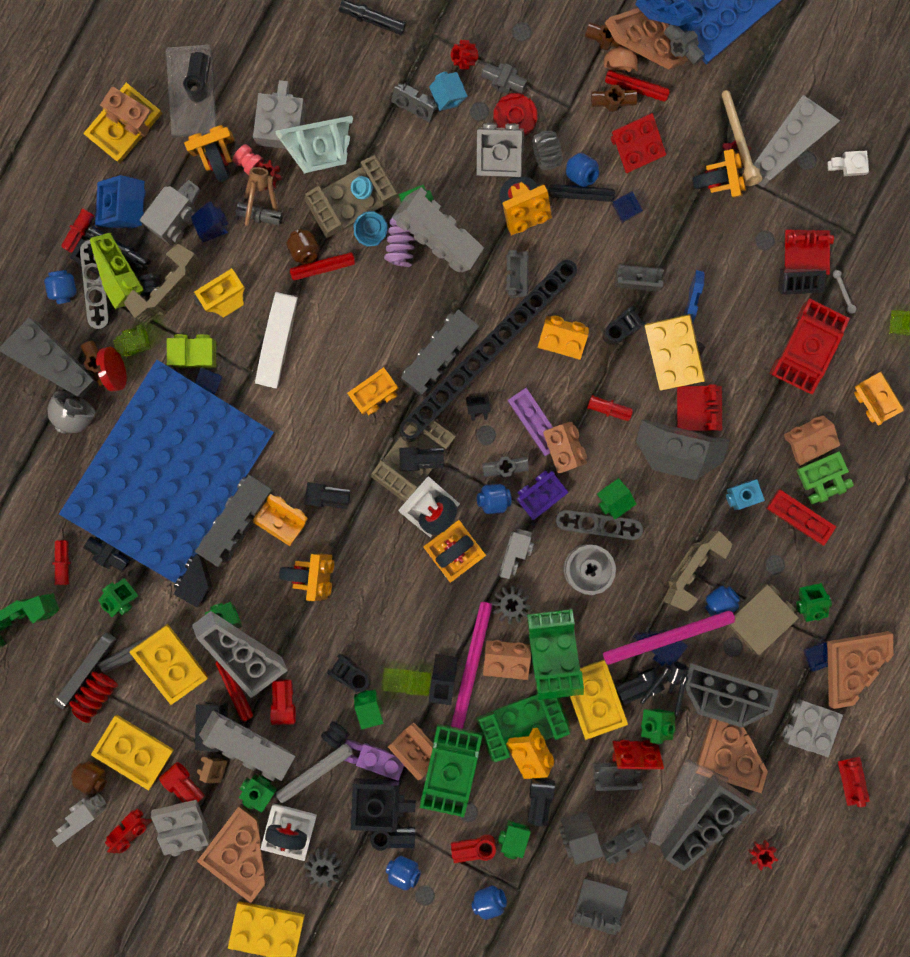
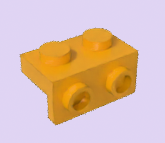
M546 316L537 348L581 360L589 328L585 327L581 322L575 321L571 323L564 321L559 316Z
M383 367L347 394L363 416L366 413L370 416L380 409L378 405L383 401L388 403L398 396L396 392L399 391V387Z
M881 371L855 386L857 391L854 394L860 404L864 402L868 409L866 414L872 423L876 422L879 426L884 421L904 411L903 406Z
M269 494L266 503L254 517L253 523L288 546H291L305 527L308 518L301 510L293 509L287 505L281 497Z
M533 728L527 737L509 738L506 745L523 778L548 777L554 766V757L550 753L539 729Z

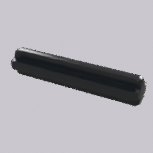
M550 184L549 196L612 202L615 198V190L611 188Z

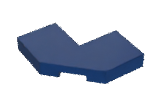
M636 0L635 4L648 19L675 26H682L694 21L699 15V12L687 0H681L671 5H667L663 0Z
M696 270L690 285L689 300L683 316L691 315L692 324L697 314V304L704 286V272Z

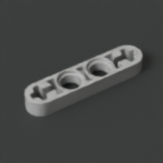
M89 240L85 241L80 247L87 320L91 327L101 329L108 323L107 299L100 276L97 280H90L87 277V270L89 268H97V264L94 263L85 265V260L90 261L89 254L84 253V249H88V245H90ZM92 290H99L102 293V300L100 302H91L89 293ZM90 305H104V310L99 309L100 316L105 318L104 321H101V325H96V322L91 320V317L95 316V309L90 311Z

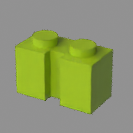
M176 334L174 338H167V366L171 368H216V341L210 338V335L198 334L194 339H188V335Z

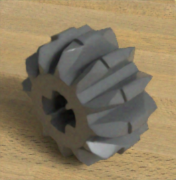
M550 130L534 135L532 148L538 166L543 171L561 166L563 153L556 133Z
M511 585L510 593L507 592L505 587H502L505 595L502 596L496 592L495 596L500 601H492V605L500 606L493 611L494 614L503 612L499 620L503 621L508 616V624H512V617L514 616L517 623L521 622L518 615L522 614L524 617H527L528 614L522 609H529L531 607L530 604H523L524 601L529 599V596L525 595L520 598L523 589L520 588L515 594L514 585ZM508 599H512L513 602L514 600L517 601V604L514 605L515 609L512 611L510 608L508 610L505 608L508 604Z
M325 848L324 854H322L320 849H316L315 855L309 854L308 856L310 862H306L304 868L308 869L305 877H312L311 885L315 884L316 881L319 882V889L323 887L324 883L330 888L332 881L338 882L340 879L338 875L343 872V868L339 867L342 864V859L335 860L337 852L329 855V848ZM324 865L328 867L327 870H320V867H323Z

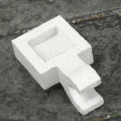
M867 151L844 152L842 157L831 158V161L827 162L828 171L843 170L844 176L866 175L869 173Z

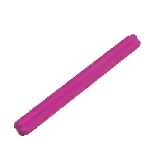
M483 601L479 606L451 727L460 729L464 727L492 609V604Z
M726 611L603 653L605 663L609 665L735 622V617L732 611Z

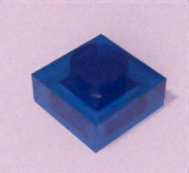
M633 191L612 202L622 223L643 212Z
M201 367L195 383L216 395L223 376Z
M826 642L803 649L812 672L828 667V648Z

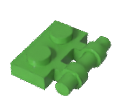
M840 451L797 469L805 490L813 487L815 489V494L808 496L811 504L823 503L828 500V497L835 494L841 495L847 492V489L854 486L850 478L845 481L842 480L841 475L849 471ZM833 480L834 485L824 489L823 483Z

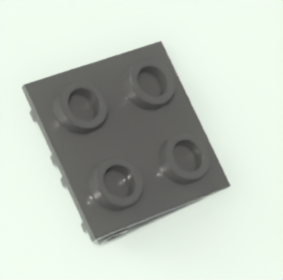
M584 878L572 923L616 935L621 929L620 918L628 891Z

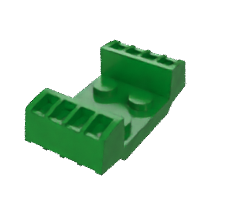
M54 593L17 600L0 610V631L12 625L11 621L18 618L22 619L28 616L32 624L50 619L59 611ZM0 634V648H1V647L5 646L6 643H5V641L3 640V638H2V636H1V634Z
M573 610L528 614L527 623L538 700L584 695L582 671H580L574 632Z
M537 694L494 709L475 718L493 762L510 757V751L506 745L509 738L527 737L533 728H538L545 740L553 737L557 740L569 735L572 731L560 698L538 700Z
M437 724L419 808L464 818L478 760L482 733Z

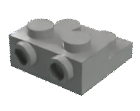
M484 123L483 127H479L477 129V175L521 177L524 128H519V124H506L505 128H497L496 123Z
M517 529V533L511 532L499 572L500 577L510 579V575L515 576L518 562L515 561V558L518 557L525 560L526 555H531L534 543L530 542L531 532Z
M798 698L797 703L792 705L790 711L792 717L790 723L784 728L783 741L809 752L829 757L843 714Z
M96 794L91 799L87 795L69 809L71 814L65 818L67 822L56 830L58 835L52 839L56 847L107 809L105 806L106 802L100 794Z
M197 800L151 811V818L158 832L157 840L164 855L178 856L183 851L190 849L200 851L209 845L210 832Z

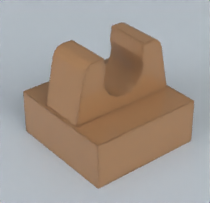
M202 757L201 761L205 763L203 769L197 770V773L200 775L199 780L205 783H221L227 760L223 758Z

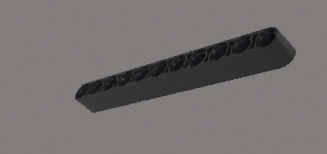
M568 259L561 261L401 423L399 433L404 441L414 442L548 307L574 279L577 273L576 264ZM567 269L571 275L564 276L560 270ZM545 285H553L556 291L549 292ZM535 299L539 301L540 307H533L530 304V300ZM514 316H523L525 318V322H516ZM499 331H507L510 335V338H501L499 336ZM491 346L495 353L487 355L483 348ZM469 362H476L479 365V369L472 371L468 368L467 364ZM458 377L462 379L464 385L456 387L452 384L451 380ZM443 393L448 397V401L440 403L436 400V395ZM427 409L431 411L432 417L430 419H423L420 416V411ZM412 425L416 428L417 432L410 436L404 432V428Z

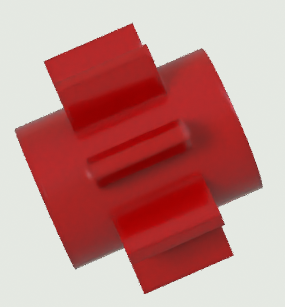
M460 40V44H454L451 50V59L454 62V66L469 70V65L475 66L478 60V50L475 44H471L469 40Z
M271 160L268 161V164L259 162L260 167L266 169L273 177L272 185L276 189L277 180H282V177L276 174L281 170L280 167L275 166L273 168Z
M766 840L763 841V844H758L755 841L753 849H748V852L753 855L749 861L752 864L757 863V867L761 871L763 867L772 869L771 865L773 862L778 861L773 854L777 849L774 846L769 847V843ZM765 852L767 853L766 856L759 857L760 854L764 855Z

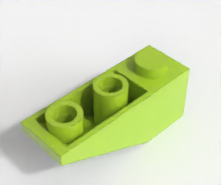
M111 233L92 237L90 244L104 291L115 309L125 306L126 298L132 290L140 295L144 290Z

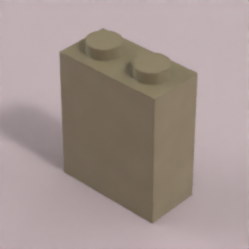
M761 584L739 605V609L733 613L735 622L728 625L749 649L757 655L764 652L799 619L795 614L796 609L788 601L784 603L779 597L781 593L772 584L770 586Z

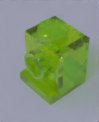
M137 325L136 331L135 329H127L121 332L122 335L116 336L113 342L117 352L128 357L152 349L146 328L142 325Z

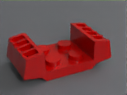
M809 298L801 307L796 317L798 322L780 358L775 360L769 374L813 395L844 335L850 318Z

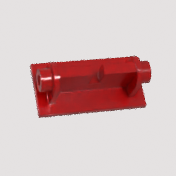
M860 757L837 761L847 806L857 804V807H865L866 802H870Z
M132 810L121 821L125 829L123 830L118 825L106 837L105 844L109 847L107 852L119 854L125 852L131 846L130 843L146 831L148 824L152 820L142 818L143 813L141 810Z

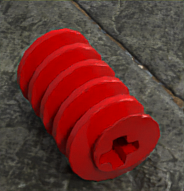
M92 672L91 674L95 680H86L90 687L81 686L80 690L84 694L76 693L74 696L78 702H69L73 708V715L85 723L91 722V717L97 714L96 709H101L103 706L102 702H106L108 695L114 692L113 688L118 687V684L112 678L103 673Z

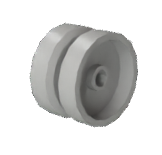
M584 544L575 547L568 553L564 561L563 572L566 581L573 589L583 594L595 595L604 592L611 586L615 579L616 565L613 557L607 550L597 545ZM586 565L592 566L593 570L591 573L585 572L587 570Z

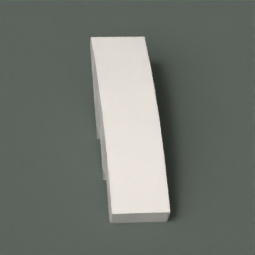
M275 292L255 384L276 389L279 386L282 365L285 363L287 346L291 338L298 297Z

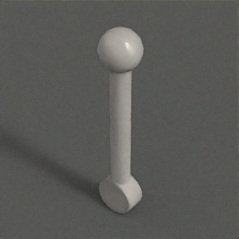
M835 270L833 277L837 279L846 301V311L849 314H853L856 312V306L851 304L841 279L842 272Z

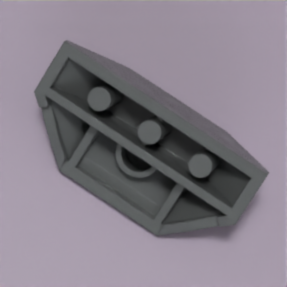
M643 419L641 420L636 442L652 470L693 480L699 479L723 463L729 445V440Z
M691 663L689 664V671L686 675L689 679L685 685V690L697 714L742 728L773 713L778 690Z

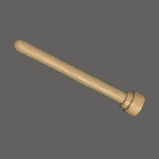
M725 90L722 92V99L744 165L742 174L744 184L746 186H754L762 181L760 169L752 163L731 93Z

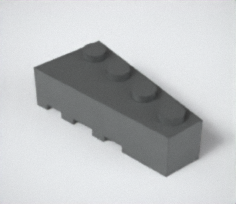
M457 310L455 314L451 312L444 321L445 326L440 331H435L430 338L431 342L429 345L419 351L416 356L417 359L412 365H408L402 373V382L423 399L479 330V325L460 310Z
M28 318L0 346V352L78 397L86 399L99 386L96 378L39 322Z
M252 475L241 479L237 486L238 491L228 499L225 504L226 508L221 515L217 516L212 524V528L195 550L197 554L217 567L227 565L253 525L254 517L266 503L269 494H273L275 491Z
M713 774L661 844L660 848L664 858L683 871L704 855L707 852L706 849L713 843L721 841L724 838L723 835L734 827L735 829L739 826L743 818L757 811L755 805L749 797Z
M587 811L561 819L563 826L559 827V831L568 858H573L575 865L603 857L597 833Z

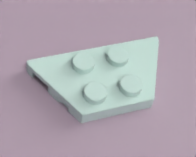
M347 116L281 129L275 132L302 171L308 173L346 164L347 147L350 141L348 129L349 124L353 121V117Z

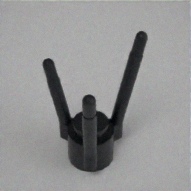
M672 661L670 667L665 666L663 673L646 692L640 703L644 704L665 677L668 676L667 680L671 683L668 690L669 694H672L676 685H680L674 713L675 716H679L685 685L689 679L686 676L689 671L688 666L679 661Z

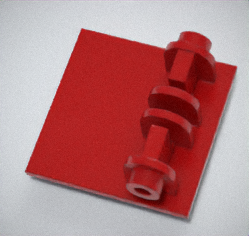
M653 113L611 131L613 136L610 139L613 145L616 144L625 173H629L666 156Z
M785 230V269H825L826 275H830V244L834 242V236L830 235V230Z
M722 386L677 387V428L689 431H722Z
M650 740L612 741L614 749L612 758L613 762L617 764V769H664L658 744L651 743Z

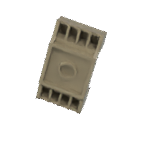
M375 155L361 161V168L321 190L320 186H317L305 194V201L326 238L353 226L357 217L363 212H378L399 198L396 188L380 160ZM360 176L369 178L373 185L371 195L363 200L356 198L351 192L352 181Z
M177 244L166 253L179 267L176 271L172 270L165 278V283L161 287H156L151 292V298L147 301L136 291L132 290L124 302L131 314L145 325L158 315H165L193 285L195 282L194 276L203 264L193 252L180 244Z
M420 411V416L423 419H430L432 417L426 411ZM436 420L414 442H406L400 437L383 461H380L374 469L371 478L406 502L423 483L432 469L400 471L399 448H440L445 453L457 437V434ZM409 425L404 432L411 436L417 431L414 426Z
M709 531L700 542L692 544L669 578V588L663 602L684 611H688L694 606L698 599L683 589L684 586H689L696 576L694 574L698 566L702 567L708 559L707 552L716 558L726 559L731 550L732 543L720 531Z

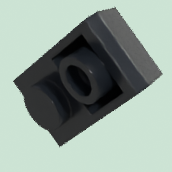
M195 554L194 557L191 556L185 565L187 571L184 576H180L174 585L176 590L173 595L195 607H200L213 586L205 558Z
M435 654L428 702L451 705L458 657Z

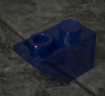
M212 201L206 203L191 216L197 234L203 243L228 233L226 225H229L228 220L220 206L215 207Z
M668 630L635 633L633 637L639 641ZM681 640L651 650L655 654L653 659L661 666L665 664L670 666L672 661L679 659L688 645Z

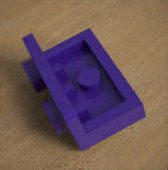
M544 471L535 478L537 481L535 485L531 488L529 485H526L517 492L519 497L516 500L532 520L536 519L569 493L553 471L549 474L547 471Z

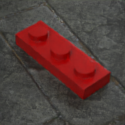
M782 490L776 491L766 507L767 510L822 546H825L836 529L835 525Z

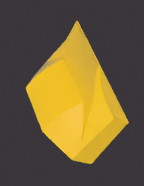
M232 268L194 291L206 312H214L223 318L244 305L243 292L245 287Z

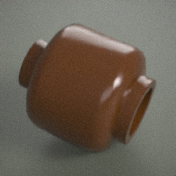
M297 229L290 234L286 242L294 261L308 264L317 258L319 245L310 231Z
M90 761L78 764L71 774L73 787L88 796L94 795L96 792L100 793L107 784L105 770Z

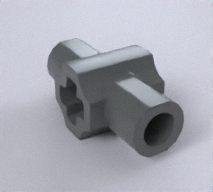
M671 24L664 31V34L671 40V53L675 57L686 56L693 65H696L705 56L704 52L698 47V35L694 31H683L679 26Z
M486 63L481 77L492 81V87L502 93H509L511 89L523 94L528 82L527 79L517 75L518 70L506 63H500L499 67Z
M507 456L501 457L499 461L482 463L484 477L495 475L510 477L512 473L529 471L527 457L510 459ZM503 461H507V464L512 466L508 473H504L503 470L500 471L499 469Z

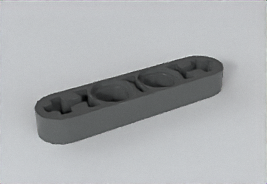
M570 510L560 511L555 518L557 527L566 531L636 540L643 533L641 523L632 519L617 518L614 520L611 516ZM568 514V518L576 519L575 515H580L577 521L578 529H574L575 524L567 523V526L564 527L563 522H559L560 517ZM585 517H590L594 521V526L590 530H585L582 527L581 522ZM608 520H612L616 524V530L613 533H607L604 530V523ZM620 521L624 522L622 525L624 527H631L633 523L634 527L638 528V532L630 536V532L622 531V535H618L621 529Z
M106 632L100 638L56 698L55 705L62 710H65L70 705L69 702L75 699L74 695L80 692L81 686L86 684V680L92 675L91 673L97 669L99 663L115 644L117 639Z

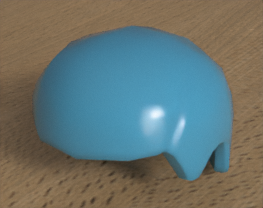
M375 211L363 212L354 222V236L359 243L365 246H377L387 235V222L381 214Z

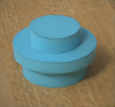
M360 176L352 181L351 192L356 198L363 200L371 195L373 185L369 178Z

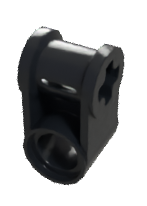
M632 306L603 330L602 338L607 344L616 345L629 335L631 336L647 323L639 318L634 311L635 307ZM609 329H616L619 333V338H612L609 335Z
M339 653L337 655L338 660L332 669L327 670V674L355 692L364 691L371 683L370 674L350 658ZM356 675H362L365 678V686L359 687L355 684L354 678Z

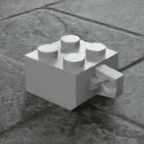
M279 80L277 93L273 92L272 95L258 93L253 139L257 146L286 149L275 131L304 125L306 114L304 99L296 98L289 94L290 85L288 81Z
M189 180L178 191L171 186L164 187L140 221L172 246L174 243H178L183 237V231L186 226L191 225L197 217L196 213L198 210L193 204L201 190Z

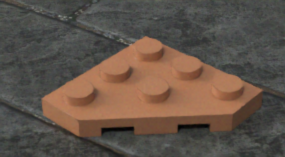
M639 8L609 17L605 22L615 42L668 70L683 65L689 60L686 56L675 57L671 53V40L664 34L669 24L648 19Z
M886 631L827 641L829 706L836 709L855 705L859 700L858 695L864 687H869L878 676L879 668L885 661L889 662L893 657V633Z
M710 718L695 772L708 777H712L714 774L724 782L762 793L768 771L745 728Z
M239 805L197 860L198 863L250 903L266 884L262 850H260L261 838L258 818Z

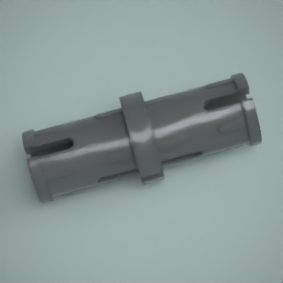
M238 202L237 207L241 210L236 209L237 217L246 218L248 204ZM261 205L253 206L250 219L255 220L256 223H261L262 221L280 226L283 212L264 209V206Z

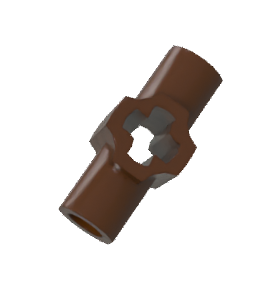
M589 22L585 37L596 40L600 44L601 49L608 50L611 47L622 46L615 42L612 35L610 39L606 38V34L611 35L606 25L600 26Z
M611 85L607 91L591 92V107L604 106L609 112L617 111L620 106L637 104V91L622 90L619 85Z
M88 341L81 345V349L86 357L84 366L86 370L93 372L99 386L104 387L98 375V372L101 371L100 365L98 368L94 367L99 350L95 341Z

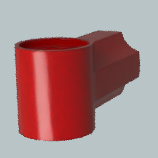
M275 680L272 682L273 705H271L270 710L271 725L295 724L296 708L295 704H293L292 680Z
M176 762L159 777L163 787L171 793L174 792L182 803L193 800L199 802L205 796L190 779L188 770L179 762Z
M484 834L479 838L451 842L452 859L454 863L479 859L483 861L491 860L495 856L497 842L489 834ZM488 843L492 846V850L485 852L480 848V845Z

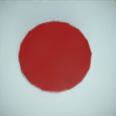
M510 93L503 96L496 104L493 111L494 123L497 124V128H505L506 124H519V128H524V136H527L534 129L537 122V108L534 102L523 94Z
M111 346L100 349L97 353L96 364L97 366L100 365L101 371L98 372L101 382L111 392L123 390L127 381L123 359L119 352Z

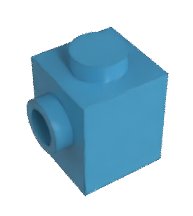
M442 72L435 77L434 82L429 86L439 111L458 107L468 97L457 72L449 74Z
M757 479L727 489L726 499L729 506L733 507L734 510H740L765 501Z

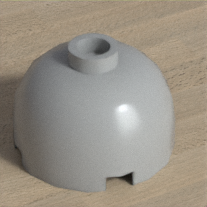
M57 391L50 399L47 407L48 418L55 426V429L64 434L78 433L85 430L95 416L94 407L83 398H80V402L72 398L74 394L70 392Z

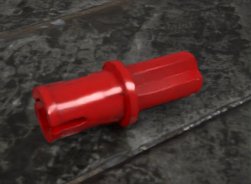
M82 208L73 226H69L71 229L61 247L72 253L82 236L86 235L85 231L95 216Z
M594 395L591 396L587 409L606 414V417L610 415L625 421H629L633 414L631 408L613 403L614 400L607 401Z
M67 540L55 541V562H52V565H55L54 585H69V564H71L69 562V544Z

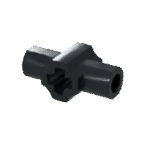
M92 536L83 547V549L94 555L92 559L97 564L107 569L113 566L123 572L130 563V559L120 554V550Z

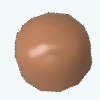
M624 46L613 48L604 56L603 63L605 68L614 71L627 70L628 72H631L632 68H634L635 71H638L636 53Z

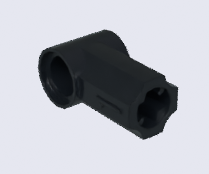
M196 51L191 53L188 72L183 81V86L189 99L194 102H201L207 97L206 86L211 57ZM200 86L198 90L191 91L192 87Z
M419 447L399 448L400 471L444 468V450L440 448L420 449Z
M307 482L304 504L348 509L351 490Z
M653 667L642 671L637 677L615 686L623 704L626 705L644 697L646 692L659 678V674L656 668ZM662 682L652 695L658 694L665 689Z
M538 778L531 779L528 823L536 826H547L550 802L553 801L555 781Z
M398 827L396 832L371 831V845L378 851H383L387 848H415V827ZM378 833H383L387 836L383 842H377L374 837Z

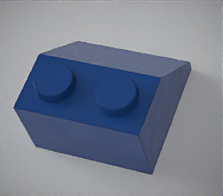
M119 175L98 182L95 226L109 228H134L142 226L140 219L144 215L145 181Z

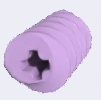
M392 218L390 224L393 227H390L388 230L392 236L387 237V242L390 245L386 246V251L389 253L384 258L394 265L410 267L412 264L406 262V259L413 258V255L407 252L408 250H414L415 247L410 245L409 242L416 240L410 235L411 232L398 227L397 221Z

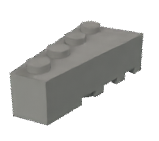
M803 95L753 163L754 166L760 169L762 181L758 184L765 187L831 131L840 120Z
M422 187L407 195L392 216L397 221V226L411 232L415 240L430 247L435 256L450 263L449 266L457 272L470 270L484 247L465 229H458L456 227V220L451 215L442 214L439 211L441 206L435 200L430 202L425 197L427 192Z
M212 611L192 625L196 638L250 698L288 671L281 656Z
M214 710L199 734L203 740L202 743L207 747L223 751L222 754L232 760L237 758L243 761L242 765L253 771L255 768L263 771L261 775L272 781L275 778L282 781L295 758V755L290 751Z

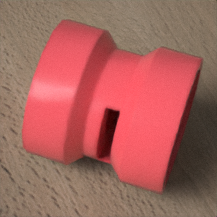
M247 144L241 146L232 159L237 166H242L244 172L248 175L250 169L260 167L259 162L264 163V159L259 154L255 155L252 152V148Z

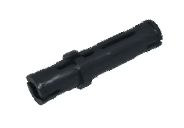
M350 0L341 1L340 13L357 18L359 22L365 21L402 36L406 26L405 21L368 8L364 3L360 5Z
M91 226L87 230L91 234L86 232L85 237L90 240L92 237L105 233L98 230L95 226ZM115 240L126 261L141 272L146 271L148 267L145 264L149 265L150 260L135 252L133 247L125 246Z

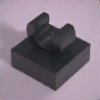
M488 394L466 397L468 415H471L472 421H475V414L483 413L484 420H487V412H490Z

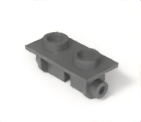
M399 83L398 86H395L391 102L430 123L433 112H436L438 109L435 100L423 93L420 98H417L418 91L406 83Z
M509 250L506 258L507 271H510V275H507L506 292H508V296L511 299L525 297L528 295L529 251L517 253L516 250Z
M639 824L600 846L610 865L612 863L617 864V862L628 857L625 850L630 849L633 854L643 847L645 848V844L649 841Z

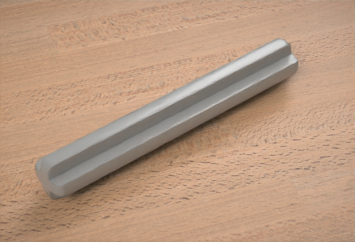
M348 744L342 745L276 793L278 800L281 803L286 802L351 756L353 752Z

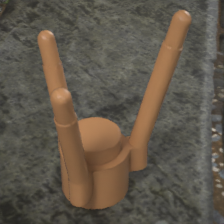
M254 167L249 172V180L244 196L245 199L249 198L245 218L246 226L250 222L255 191H263L268 186L273 211H278L272 185L273 177L268 176V171L261 167Z

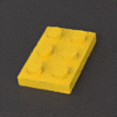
M127 82L119 90L151 111L145 121L146 126L150 129L162 115L161 110ZM103 109L83 134L120 164L143 136L139 133L135 136L124 128L126 125L118 122V124H115L106 117L107 113Z
M690 314L645 324L660 391L705 381Z
M168 623L129 652L170 705L209 677Z
M605 660L581 667L584 695L570 696L585 740L628 725Z
M115 715L91 756L149 791L174 749L119 715Z
M238 901L228 949L266 957H296L305 914Z

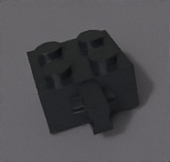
M355 778L352 790L351 830L396 832L398 817H404V812H416V800L404 799L405 795L399 794L400 780Z

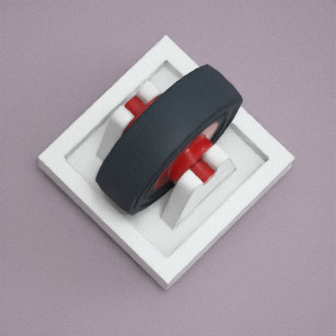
M428 476L398 511L431 538L432 535H438L451 526L455 520L457 507L460 503Z
M273 803L260 850L305 861L317 815Z

